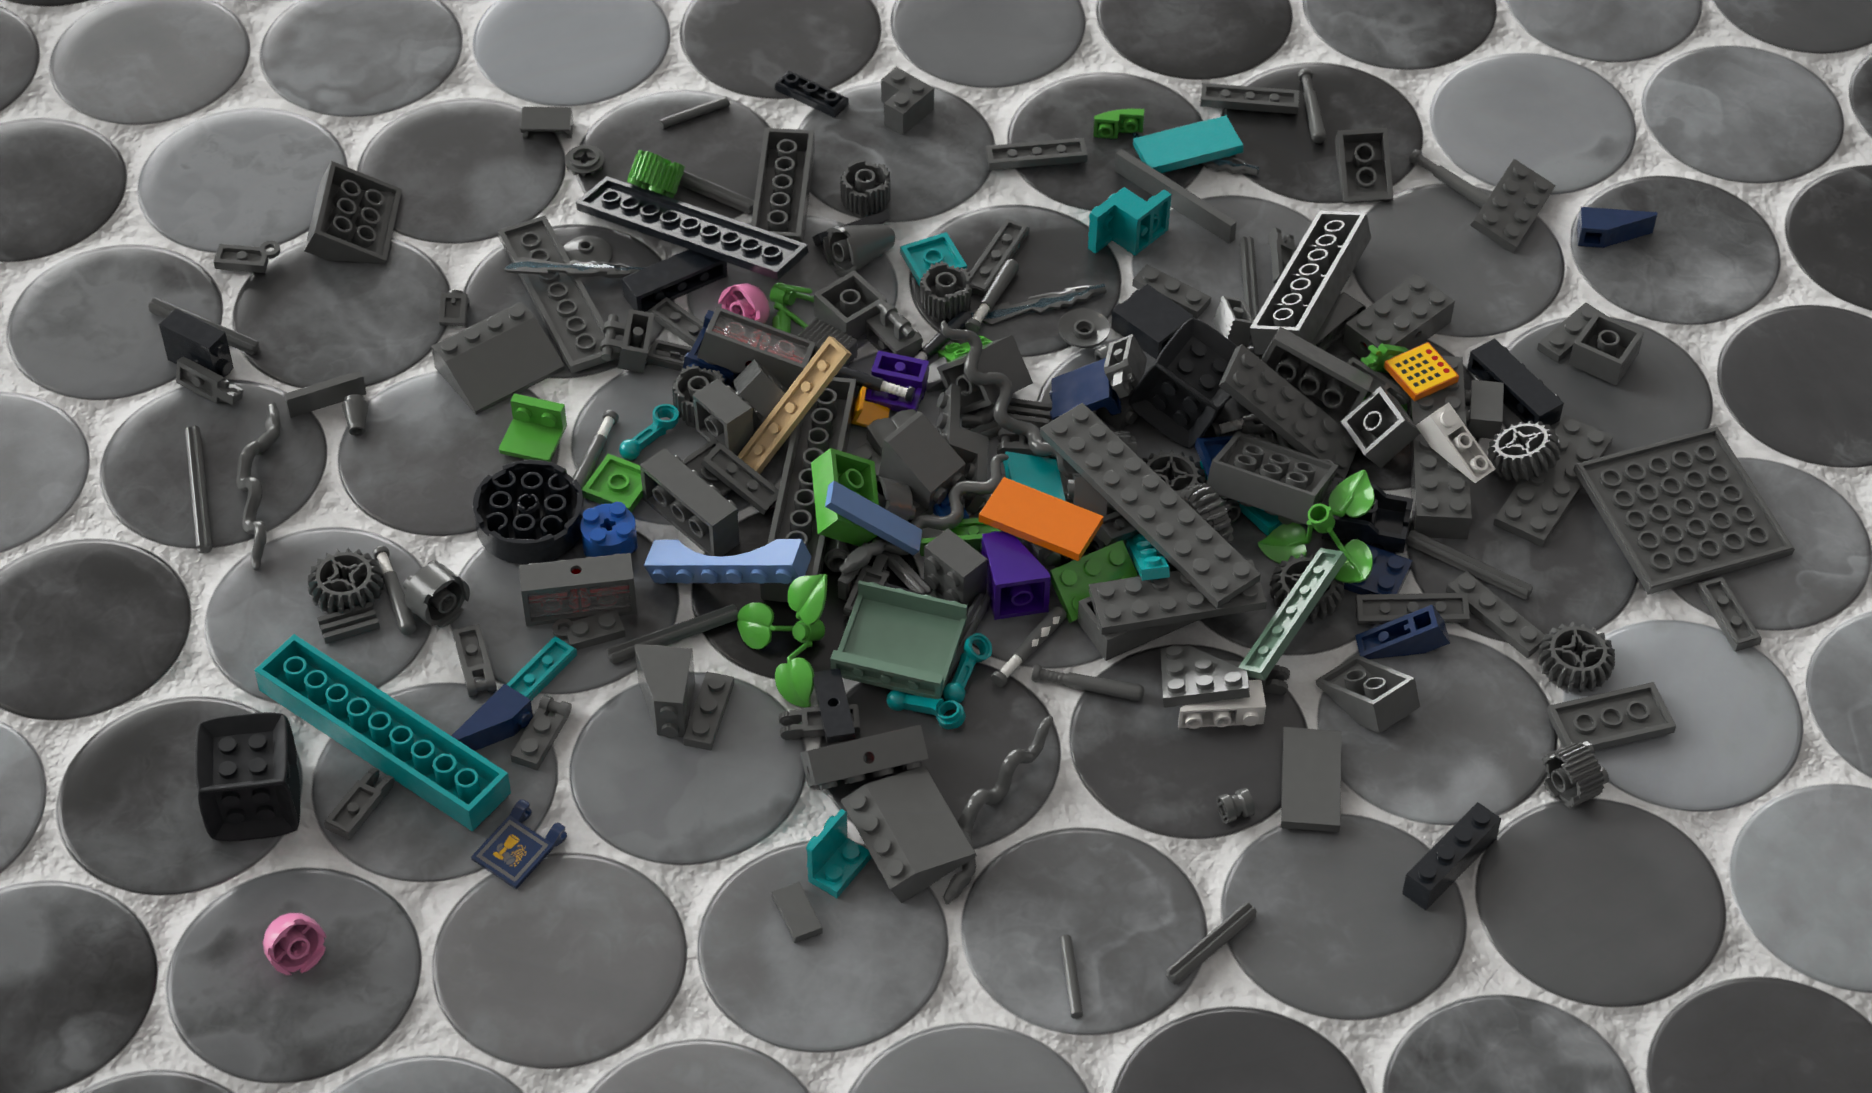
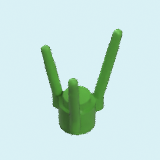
M782 282L775 283L770 292V300L775 303L774 309L785 311L789 318L805 329L808 325L785 306L793 305L796 298L814 303V296L803 294H811L812 289L787 285Z

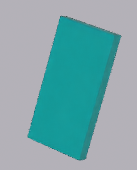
M1226 115L1133 138V147L1141 161L1159 173L1243 153V143Z
M1005 452L1009 456L1007 460L1003 461L1006 478L1066 501L1056 459Z

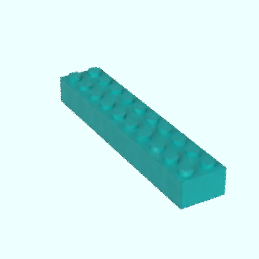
M295 634L254 670L259 691L386 775L394 777L395 781L472 832L511 794L508 772Z

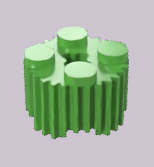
M638 150L627 182L673 199L685 166L677 162L671 163L670 160L662 158V156Z

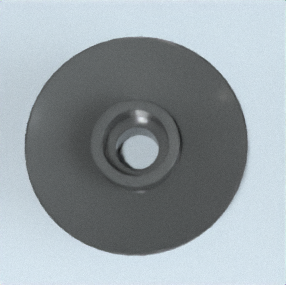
M596 236L576 237L563 247L570 261L576 260L583 263L606 261L610 263L612 259L610 245L604 239ZM578 265L573 266L580 271L590 269Z
M1078 308L1067 312L1061 317L1058 324V332L1061 338L1069 345L1078 348H1092L1102 344L1108 338L1110 323L1102 313L1096 310Z

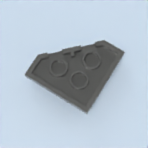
M1174 645L1168 648H1161L1164 708L1250 697L1249 679L1246 670L1190 645Z

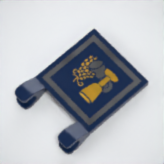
M520 799L515 804L510 815L471 856L474 862L515 889L525 881L554 847L563 843L567 838L565 826L558 822L550 828L545 838L522 824L532 814L529 808L530 804L523 799Z

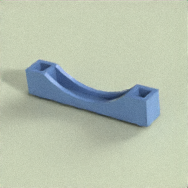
M776 539L751 552L723 557L707 556L694 552L685 547L679 540H654L644 567L654 583L788 584L798 577L805 576L812 556L802 539Z

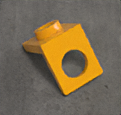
M862 387L855 399L851 423L867 428L874 420L889 418L890 408L864 401L867 387Z

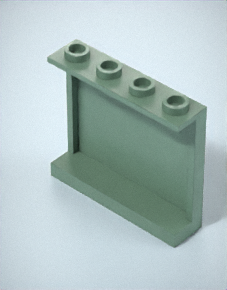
M859 580L858 596L838 650H833L830 658L831 669L840 668L842 678L917 696L940 699L967 623V605L957 601L943 600L930 595H921L900 588L895 589L874 582Z

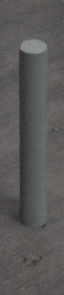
M726 96L660 119L659 123L661 128L664 129L730 106V102Z
M1062 935L1059 939L1070 1013L1072 1018L1077 1019L1083 1016L1072 938L1070 935Z

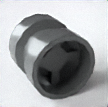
M1247 788L1236 790L1234 795L1223 794L1217 796V808L1225 824L1236 821L1240 815L1246 818L1255 814L1254 801Z

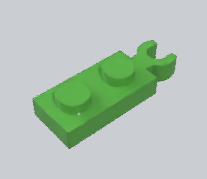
M1382 343L1378 348L1370 345L1368 347L1371 351L1370 354L1365 358L1362 357L1360 360L1373 371L1388 373L1384 368L1385 361L1409 350L1406 347Z

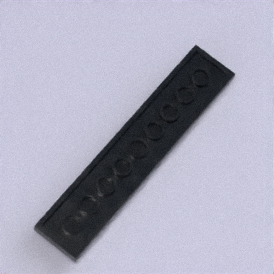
M608 176L576 201L577 211L775 280L783 277L809 253L808 245Z

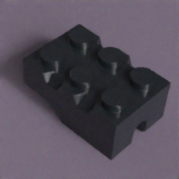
M1334 477L1330 494L1345 479ZM1371 484L1375 494V501L1373 507L1366 514L1357 518H1351L1346 513L1343 517L1333 515L1335 519L1333 531L1340 542L1345 538L1358 539L1368 545L1372 543L1382 545L1384 550L1403 553L1413 498L1386 494L1378 485ZM1323 533L1322 539L1333 540L1329 533Z

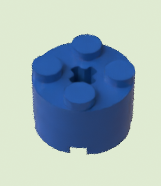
M622 502L601 504L588 508L583 512L580 528L583 551L586 557L632 554L634 550L636 552L638 546L636 522L633 514L626 508L625 504Z

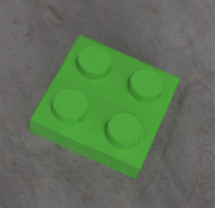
M607 454L583 487V498L599 504L622 502L632 513L643 497L640 465Z

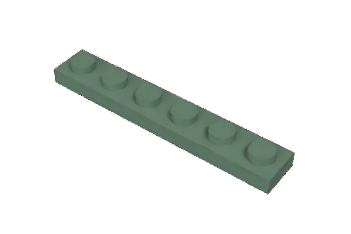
M1325 548L1318 550L1240 664L1239 668L1246 670L1248 677L1260 680L1267 678L1347 560L1343 551Z

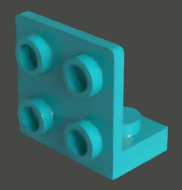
M843 809L835 816L829 817L821 833L818 836H813L807 844L808 882L838 898L872 858L868 849L848 838L847 812Z

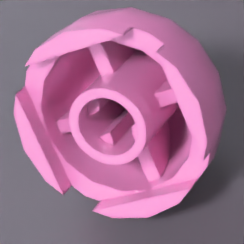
M748 283L736 284L722 291L719 297L718 304L722 303L723 309L763 324L767 322L770 306L767 297L759 287Z
M287 913L276 918L266 929L263 939L264 953L278 972L292 975L290 972L300 970L301 973H304L314 967L324 955L325 947L323 944L326 934L311 917L302 913Z

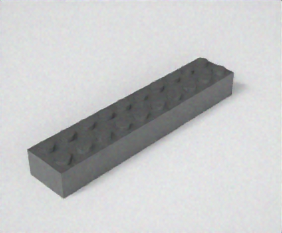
M834 377L790 436L767 544L776 539H802L812 556L805 576L823 573L824 557L829 542V537L819 535L817 532L811 462L830 448L847 452L854 404L857 397L856 379ZM791 583L760 584L761 600L788 603V590Z

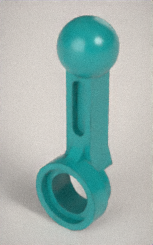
M670 404L656 406L652 414L653 423L634 438L624 440L619 447L620 455L626 460L636 459L640 455L641 450L658 437L665 435L666 430L676 426L679 422L678 409ZM668 417L671 420H661L660 418Z
M975 633L966 639L963 647L964 653L961 654L960 663L953 679L944 688L943 698L945 701L953 700L961 703L965 698L964 688L974 665L977 662H983L991 656L992 645L985 635ZM972 643L979 648L980 655L974 652Z
M892 690L887 695L886 702L890 709L895 711L906 709L935 715L939 725L944 729H955L962 725L966 718L963 706L953 700L944 702L943 698L921 697ZM948 710H956L951 716H943Z

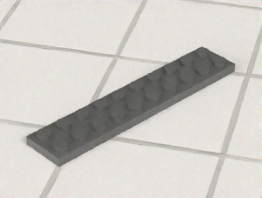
M1079 404L1040 428V436L1216 608H1219L1260 581L1261 574L1085 404Z

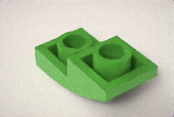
M1121 109L1095 115L1093 137L1118 139V132L1133 133L1137 131L1143 133L1145 109Z

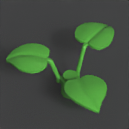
M1361 470L1337 485L1330 494L1328 507L1320 503L1313 505L1308 511L1307 532L1303 526L1294 522L1289 525L1282 524L1274 529L1266 538L1258 542L1259 548L1269 559L1278 564H1281L1282 560L1288 562L1290 556L1298 559L1301 553L1306 557L1307 548L1305 544L1311 542L1314 527L1319 533H1329L1340 549L1337 551H1343L1347 560L1334 579L1343 583H1361L1365 581L1373 568L1371 550L1363 541L1358 539L1351 540L1343 546L1333 531L1335 525L1333 515L1343 517L1346 513L1351 518H1357L1366 514L1373 507L1375 494L1367 472Z
M826 574L801 576L790 584L788 603L790 608L797 612L796 618L800 620L794 626L772 625L774 619L772 609L760 602L745 605L737 616V626L745 644L753 649L766 647L772 638L771 631H792L794 638L804 643L787 657V663L778 665L775 672L776 687L783 698L793 705L804 708L811 707L814 671L806 659L795 657L807 647H812L813 641H819L825 635V626L819 618L823 613L826 601Z

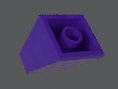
M1004 531L982 534V555L987 558V594L991 598L990 605L994 620L1049 612L1051 576L1044 566L1014 535Z

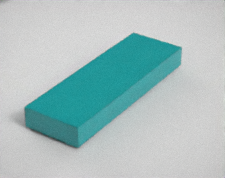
M554 636L506 685L532 701L577 656V649Z

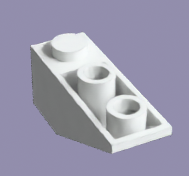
M1449 402L1415 425L1433 450L1474 483L1495 470L1491 461Z
M1249 680L1250 697L1190 704L1181 707L1178 728L1196 729L1199 727L1264 724L1266 704L1262 680Z

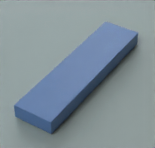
M836 481L828 485L826 508L913 556L920 551L922 529Z

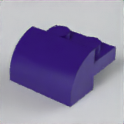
M878 350L871 375L904 388L909 386L915 387V396L912 402H906L904 397L884 391L877 392L867 389L864 401L879 404L897 412L914 409L917 412L920 401L924 399L926 392L929 361Z

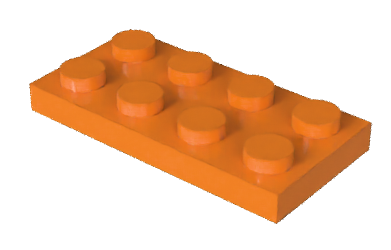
M1003 477L979 513V522L1079 561L1102 526L1103 516Z

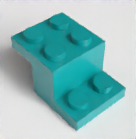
M1125 187L1117 193H1113L1108 200L1100 206L1094 207L1090 212L1088 249L1096 254L1113 241L1136 256L1168 231L1172 194L1163 189L1156 196L1150 197L1146 202Z

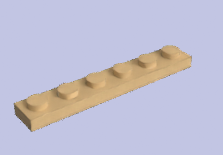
M829 336L748 441L738 457L760 474L852 353L834 337Z

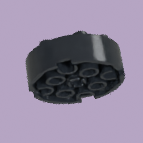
M521 460L502 466L503 470L492 476L487 475L474 494L473 512L478 538L485 549L495 557L515 564L544 563L565 554L580 539V524L583 512L585 511L583 493L577 479L574 480L567 474L565 468L543 460Z

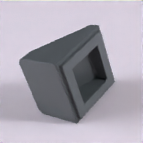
M945 357L929 365L927 393L946 389L937 369L938 366L947 363Z

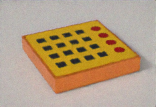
M1429 342L1386 360L1384 363V368L1414 402L1457 383L1459 375Z

